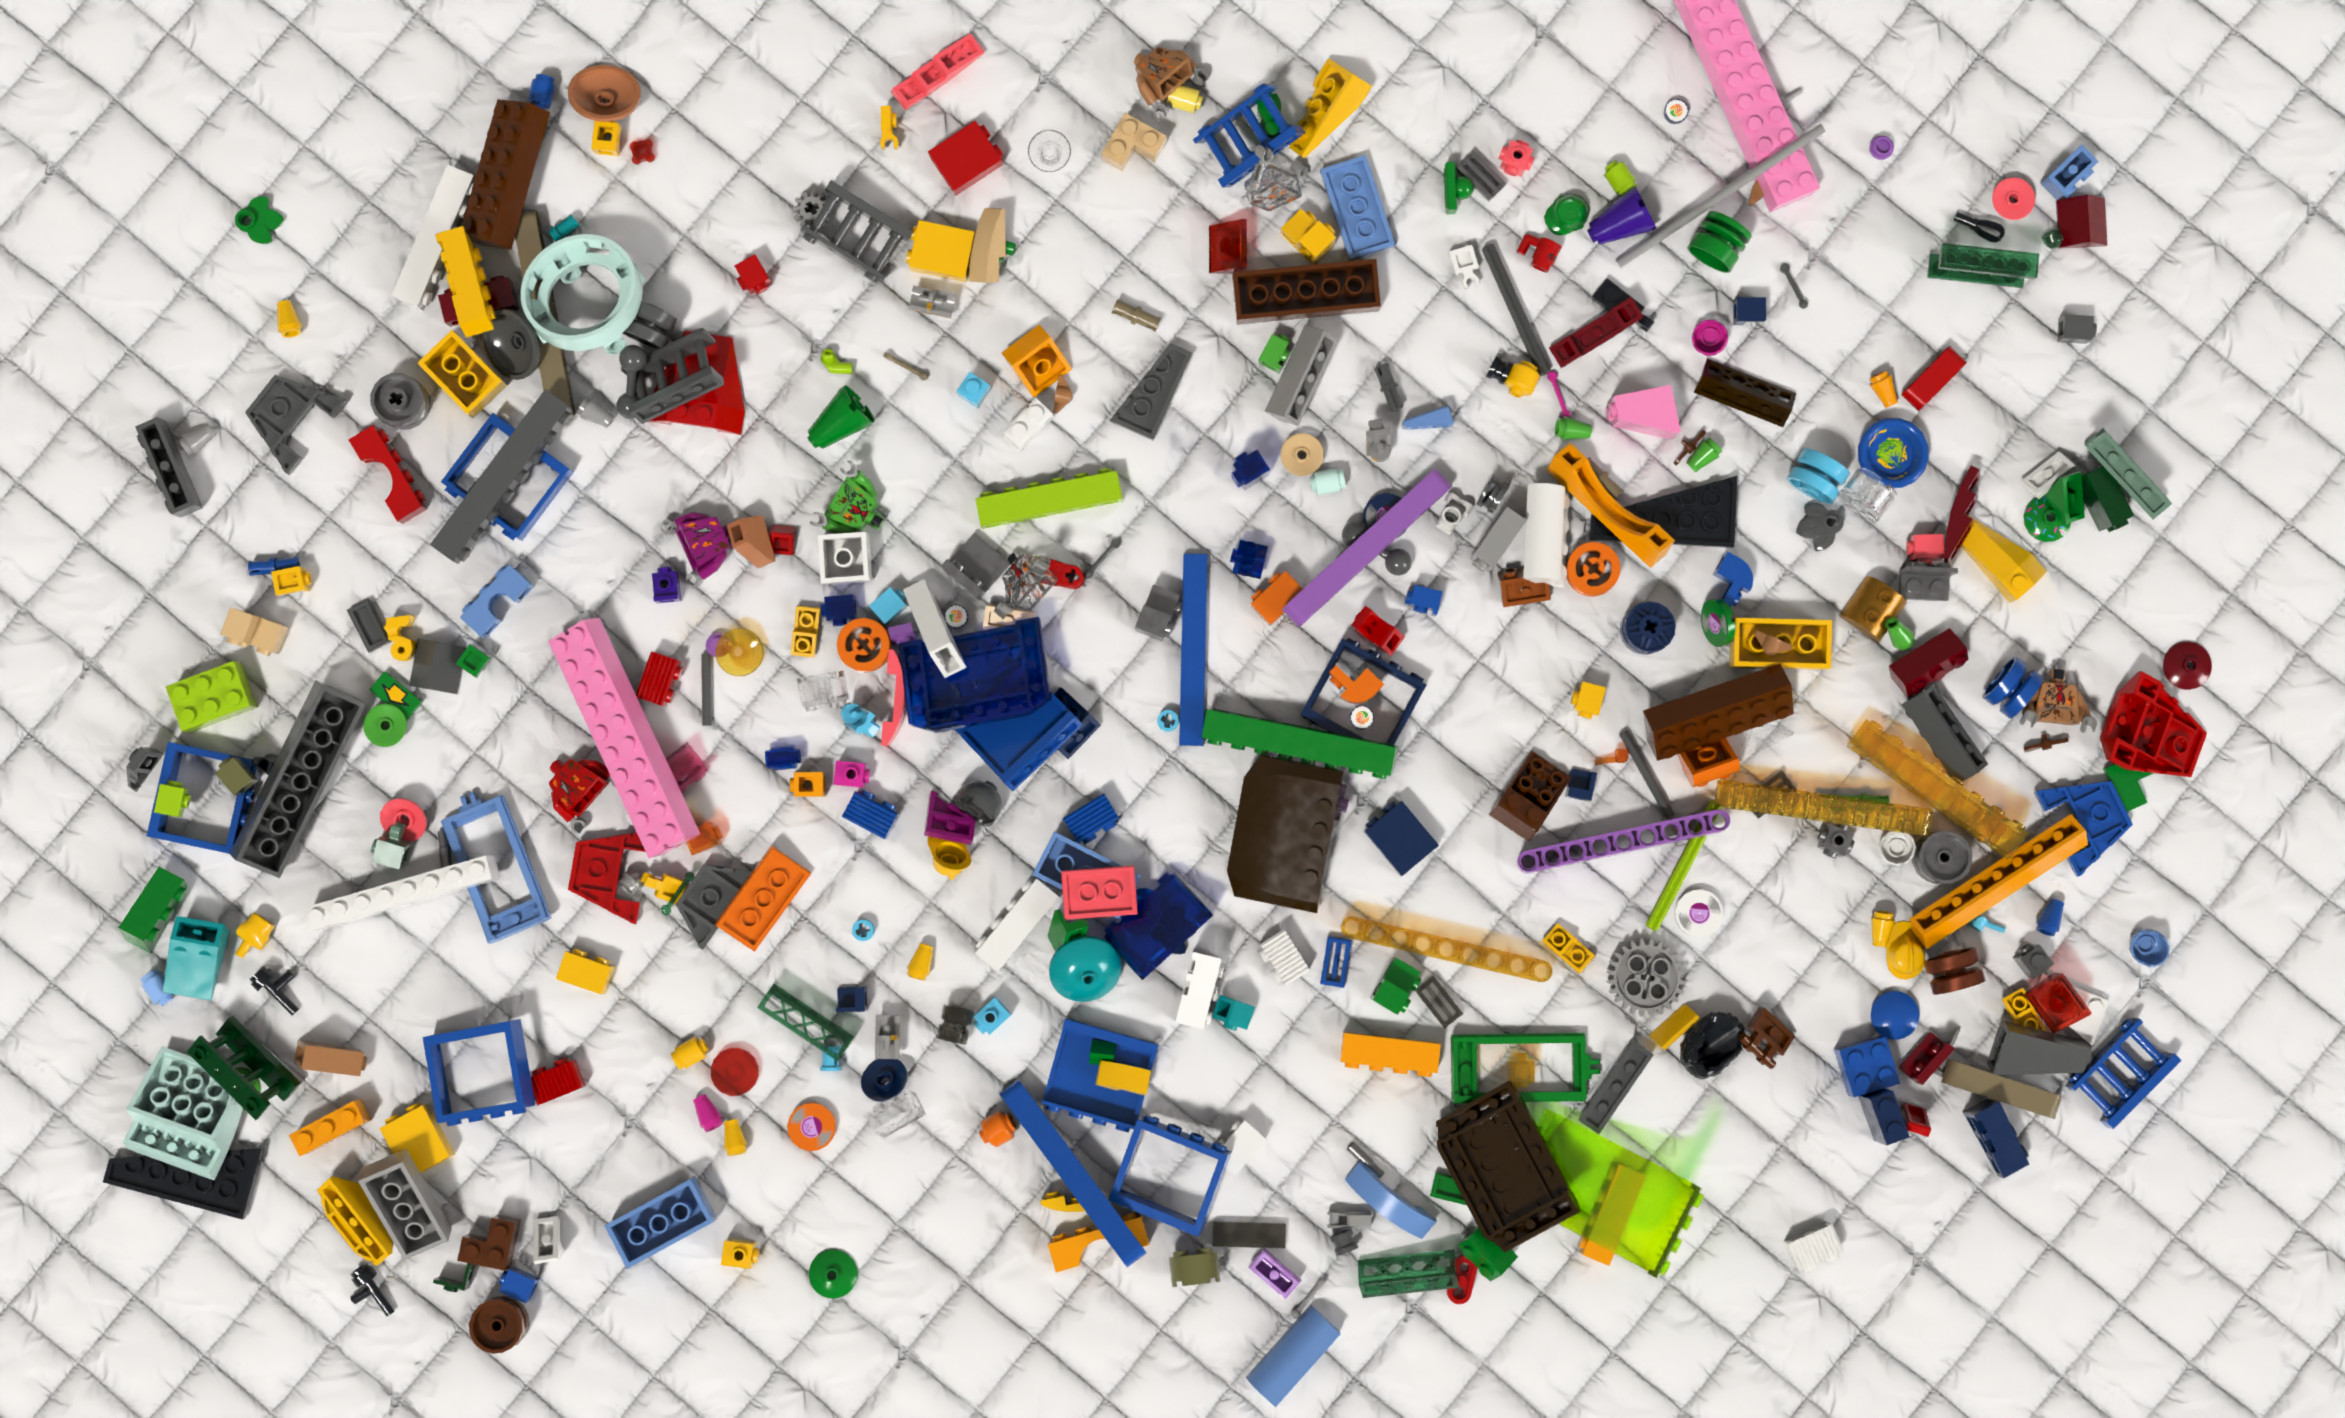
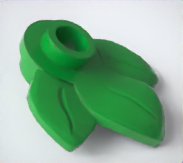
M268 197L252 199L247 208L241 209L235 216L236 226L241 231L247 232L252 241L260 244L271 243L270 231L277 229L284 221L281 214L268 209ZM251 217V223L246 225L244 223L245 219Z

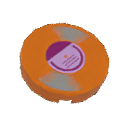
M816 1102L805 1103L797 1107L790 1115L787 1124L788 1135L792 1142L800 1149L817 1151L827 1146L833 1139L836 1132V1119L831 1110L824 1105Z

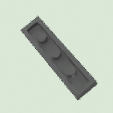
M1632 1041L1578 1121L1597 1134H1600L1654 1054L1635 1041Z

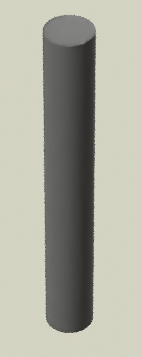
M703 653L701 654L702 726H712L711 655Z

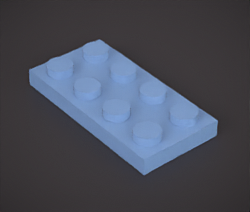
M1366 155L1320 169V174L1349 261L1395 247V242Z

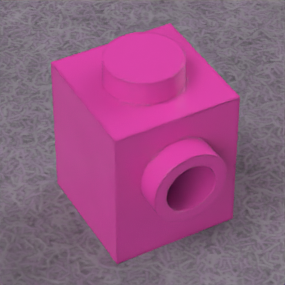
M836 761L833 785L865 788V783H869L870 769H867V764Z

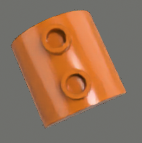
M1726 738L1678 754L1685 776L1692 787H1703L1710 781L1718 778L1726 779L1731 774L1740 771L1739 759Z

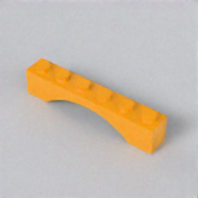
M1570 443L1554 456L1547 472L1646 565L1651 568L1666 556L1675 540L1658 524L1635 516L1616 502L1599 482L1589 460L1575 446Z

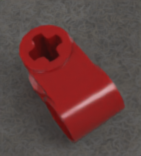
M1042 558V561L1046 560L1050 567L1043 574L1047 583L1045 581L1042 582L1043 580L1040 583L1051 586L1053 584V586L1069 589H1078L1084 584L1085 576L1079 567L1053 559ZM1073 572H1076V575L1079 577V579L1074 580L1073 583H1071V581L1067 577L1068 575H1073ZM1049 573H1051V575H1052L1053 578H1052V579H1050V578L1048 579V577H1047L1046 575H1048Z

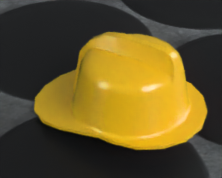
M928 836L927 842L933 856V866L938 873L947 876L949 880H954L955 876L970 866L971 856L964 843Z
M1902 921L1895 923L1889 941L1887 942L1886 961L1892 975L1905 980L1916 977L1924 968L1925 947L1912 932L1910 922Z

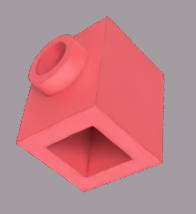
M1921 534L1909 537V541L1906 542V554L1910 555V561L1926 562L1927 565H1931L1932 561L1943 559V534Z

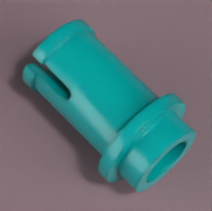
M570 214L555 227L551 226V230L548 233L556 242L566 237L576 228H579L580 225Z

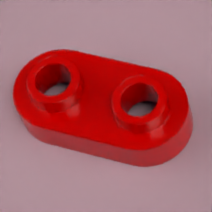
M1464 1255L1458 1256L1453 1261L1447 1285V1296L1455 1304H1464L1470 1299L1477 1272V1267ZM1462 1263L1468 1264L1469 1267L1467 1271L1460 1270V1265ZM1456 1287L1463 1288L1461 1295L1454 1293Z

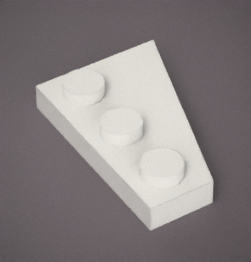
M2043 973L2039 975L2031 994L2034 999L2053 1015L2057 1016L2069 1029L2086 1041L2089 1046L2093 1045L2110 1001Z

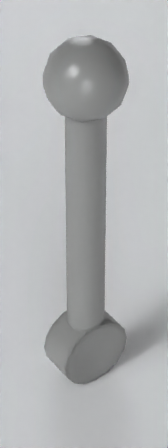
M1322 1277L1299 1307L1292 1310V1318L1297 1319L1300 1317V1312L1325 1284L1327 1279Z

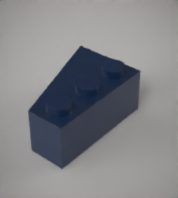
M1987 1098L1963 1112L1998 1177L2006 1178L2030 1165L2027 1160L2029 1155L2024 1146L2019 1143L2016 1137L2017 1133L2009 1122L2000 1101Z

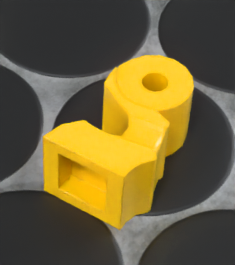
M413 615L386 618L384 629L387 632L388 640L394 642L391 646V654L396 660L409 661L415 656V640L404 637L401 634V630L404 627H411L415 620Z

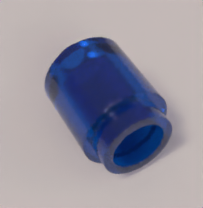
M795 745L771 747V750H765L766 767L774 771L795 769L798 763H801V751L796 749Z

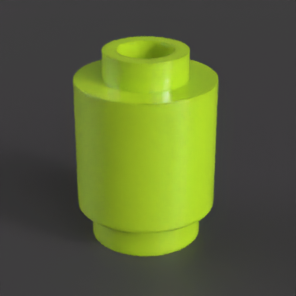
M1615 160L1605 167L1607 172L1603 176L1616 194L1619 193L1622 196L1630 188L1637 187L1635 177L1623 161L1618 163Z

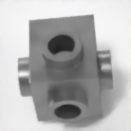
M1835 822V825H1826L1819 832L1817 847L1824 850V855L1834 859L1837 856H1845L1846 853L1849 854L1854 846L1855 841L1852 840L1854 834L1848 832L1849 827ZM1836 836L1841 837L1839 845L1834 841Z

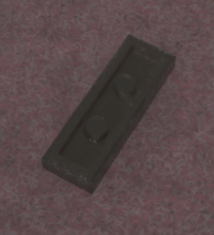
M1213 1221V1247L1285 1248L1286 1223Z

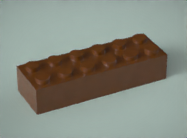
M497 99L461 224L471 242L482 246L512 249L550 112L529 102Z
M1376 259L1232 273L1237 325L1378 312L1381 308Z
M1781 664L1643 710L1647 741L1657 761L1671 758L1682 752L1694 750L1697 747L1717 742L1732 735H1738L1743 731L1761 727L1767 723L1784 719L1794 714L1792 686Z

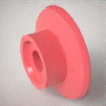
M2012 177L2004 179L1997 184L1992 194V202L1999 215L2009 220H2018L2026 217L2032 211L2035 204V194L2032 187L2025 180ZM2009 197H2013L2015 203H2011Z

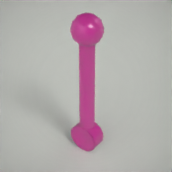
M1551 371L1548 373L1547 379L1553 384L1562 409L1561 415L1562 417L1570 418L1571 413L1566 409L1556 381L1557 374Z

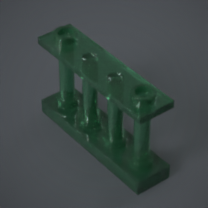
M1942 243L1940 245V254H1929L1927 278L2023 288L2024 278H2037L2039 253Z

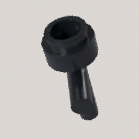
M263 966L249 979L252 982L251 985L257 992L264 987L293 1016L299 1008L281 989L295 976L288 970L273 983L271 979L276 974L270 968L266 969Z
M365 1263L351 1273L353 1277L351 1280L358 1288L364 1285L365 1288L353 1294L350 1299L354 1304H357L372 1295L386 1317L394 1312V1309L372 1279L377 1275L376 1270L372 1265L369 1266L368 1263Z

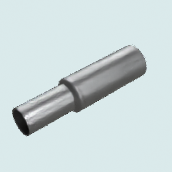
M438 831L441 868L452 865L445 831Z
M1355 1142L1348 1146L1346 1150L1358 1161H1361L1379 1175L1378 1178L1384 1175L1385 1172Z

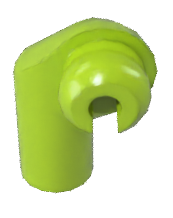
M831 349L822 351L821 362L830 373H853L852 362H840Z

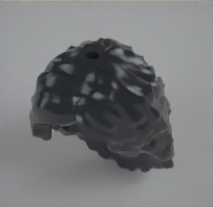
M1720 1011L1717 1013L1710 1012V1014L1704 1016L1696 1023L1695 1027L1690 1029L1680 1044V1061L1691 1075L1698 1079H1707L1720 1074L1743 1051L1742 1043L1738 1040L1739 1035L1744 1033L1745 1030L1743 1024L1739 1022L1736 1016H1732L1730 1012L1727 1014Z

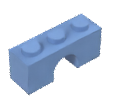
M510 564L507 567H501L495 574L496 579L491 584L487 583L478 593L480 596L474 602L470 601L462 609L463 614L460 618L480 637L485 639L502 622L493 610L496 599L501 596H508L514 602L520 603L535 587L522 573Z

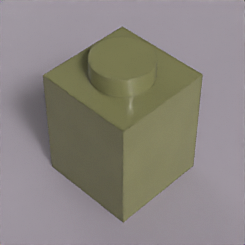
M229 757L222 761L218 766L220 769L215 772L229 791L237 796H241L259 780L241 758L236 757L232 759Z

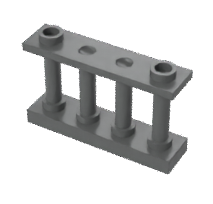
M830 180L824 190L828 193V199L810 229L804 225L800 230L803 233L802 238L811 244L818 242L865 272L864 276L872 282L876 283L877 280L882 282L886 276L881 274L880 271L896 244L902 240L907 241L913 231ZM842 201L849 206V212L832 240L828 241L818 233L836 203L839 204ZM862 214L869 218V225L853 252L849 254L841 249L839 245L856 217H860ZM883 227L890 231L888 234L890 237L874 264L870 267L859 259L877 229Z
M701 328L647 354L645 366L640 371H637L636 390L638 401L628 405L629 413L641 424H644L723 386V377L709 366L706 347L716 343L715 339L704 328ZM697 353L700 371L688 376L685 357ZM676 362L679 381L668 386L665 367ZM621 367V371L627 376V371ZM655 372L659 390L647 396L644 377Z

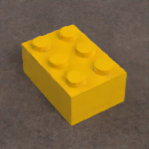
M453 330L418 362L420 367L472 418L482 411L507 386L489 365Z

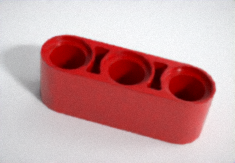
M1949 346L1901 395L1919 411L1967 362Z

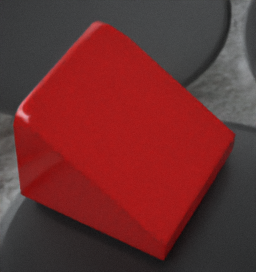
M772 525L770 542L774 554L794 555L795 526Z

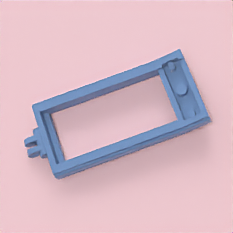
M475 791L469 793L470 803L466 795L460 796L463 805L459 807L460 813L441 821L457 863L468 861L469 859L456 828L498 811L532 897L529 901L491 916L479 885L467 888L481 922L487 943L491 944L548 921L552 917L505 797L503 795L497 796L484 802L482 798L478 799Z

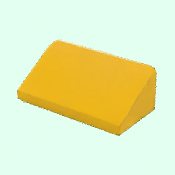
M1683 1004L1649 1036L1660 1049L1666 1050L1695 1024L1700 1017L1687 1005Z

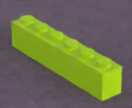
M1112 468L1098 470V474L1091 476L1088 473H1080L1074 475V479L1066 481L1064 477L1050 480V484L1041 485V482L1027 484V488L1018 490V487H1009L1003 489L1004 493L995 495L994 491L981 493L979 498H975L980 526L982 529L1123 502L1117 470L1112 471Z

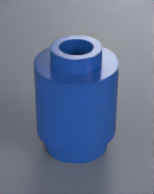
M536 74L535 79H532L527 102L544 110L549 109L556 87L554 85L555 79L547 75Z

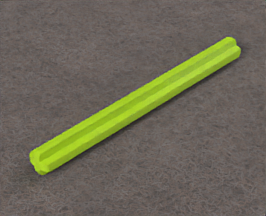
M1710 800L1704 812L1721 810L1722 804L1715 800ZM1718 815L1713 816V818H1712V823H1713V824H1714V822H1715V820H1716V818H1717ZM1699 822L1693 833L1700 832L1701 825ZM1707 836L1689 840L1646 922L1648 928L1654 931L1659 929Z

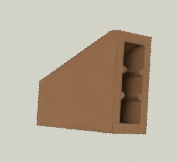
M298 1040L294 1064L300 1069L360 1076L361 1070L364 1071L366 1068L367 1057L364 1056L362 1050Z

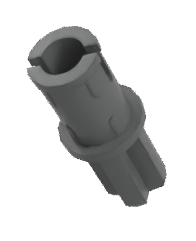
M1389 363L1379 365V368L1375 367L1374 370L1381 385L1380 392L1384 393L1390 411L1394 412L1402 409L1403 403L1397 390L1398 383L1393 379Z

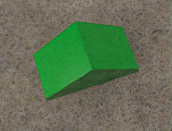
M2077 471L2060 477L2045 495V498L2063 524H2069L2085 518L2082 473Z

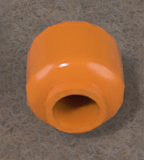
M997 1111L982 1120V1130L979 1131V1134L985 1144L989 1142L992 1146L999 1147L1014 1138L1017 1127L1009 1113L1005 1114L1002 1111Z

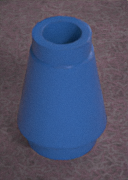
M2050 899L2036 921V930L2048 936H2055L2056 932H2059L2064 903L2057 899Z

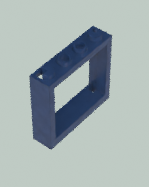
M1342 638L1300 716L1328 732L1363 738L1312 710L1314 703L1330 676L1328 673L1335 667L1345 650L1415 689L1386 742L1387 744L1394 745L1427 685L1423 683L1424 679L1417 674L1411 672L1408 675L1401 671L1403 668L1401 665L1391 660L1388 664L1380 659L1382 655L1371 649L1366 652L1359 648L1361 645L1359 642L1347 638V640Z

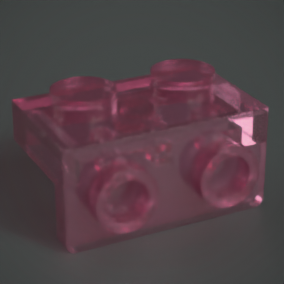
M688 742L666 758L682 794L686 791L688 785L692 782L700 781L706 775L705 772L708 771L705 762Z

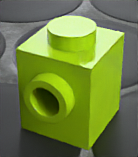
M168 780L167 785H159L154 813L183 817L184 808L188 809L191 800V794H188V789L182 788L183 783Z

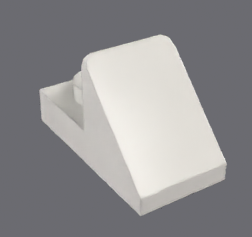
M559 1217L534 1219V1264L559 1260L564 1254V1249L560 1243Z

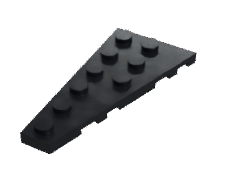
M1737 476L1625 506L1624 508L1641 519L1658 524L1675 540L1672 545L1734 548ZM1594 515L1590 516L1589 540L1622 542Z
M265 1148L228 1150L215 1180L148 1156L110 1158L103 1183L243 1220L246 1218Z

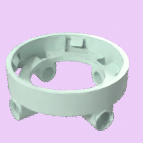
M594 234L573 235L552 243L534 258L526 270L521 284V304L527 319L532 324L543 344L548 342L555 347L571 351L591 350L603 346L609 355H614L621 352L626 346V341L621 334L630 326L638 313L642 301V284L646 280L626 251L616 242ZM589 248L610 250L608 256L600 253H588ZM597 265L610 270L618 279L620 294L617 305L606 319L594 326L576 329L566 327L553 318L549 300L551 291L559 279L565 284L575 282L582 273L579 266ZM543 280L538 290L537 300L531 299L536 282Z

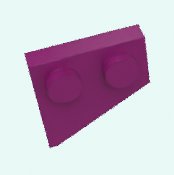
M931 791L928 799L924 836L971 845L974 837L975 819L967 813L961 812L951 802L947 804L937 797V792Z

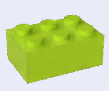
M231 661L165 686L182 732L192 733L258 708L243 665L236 661Z

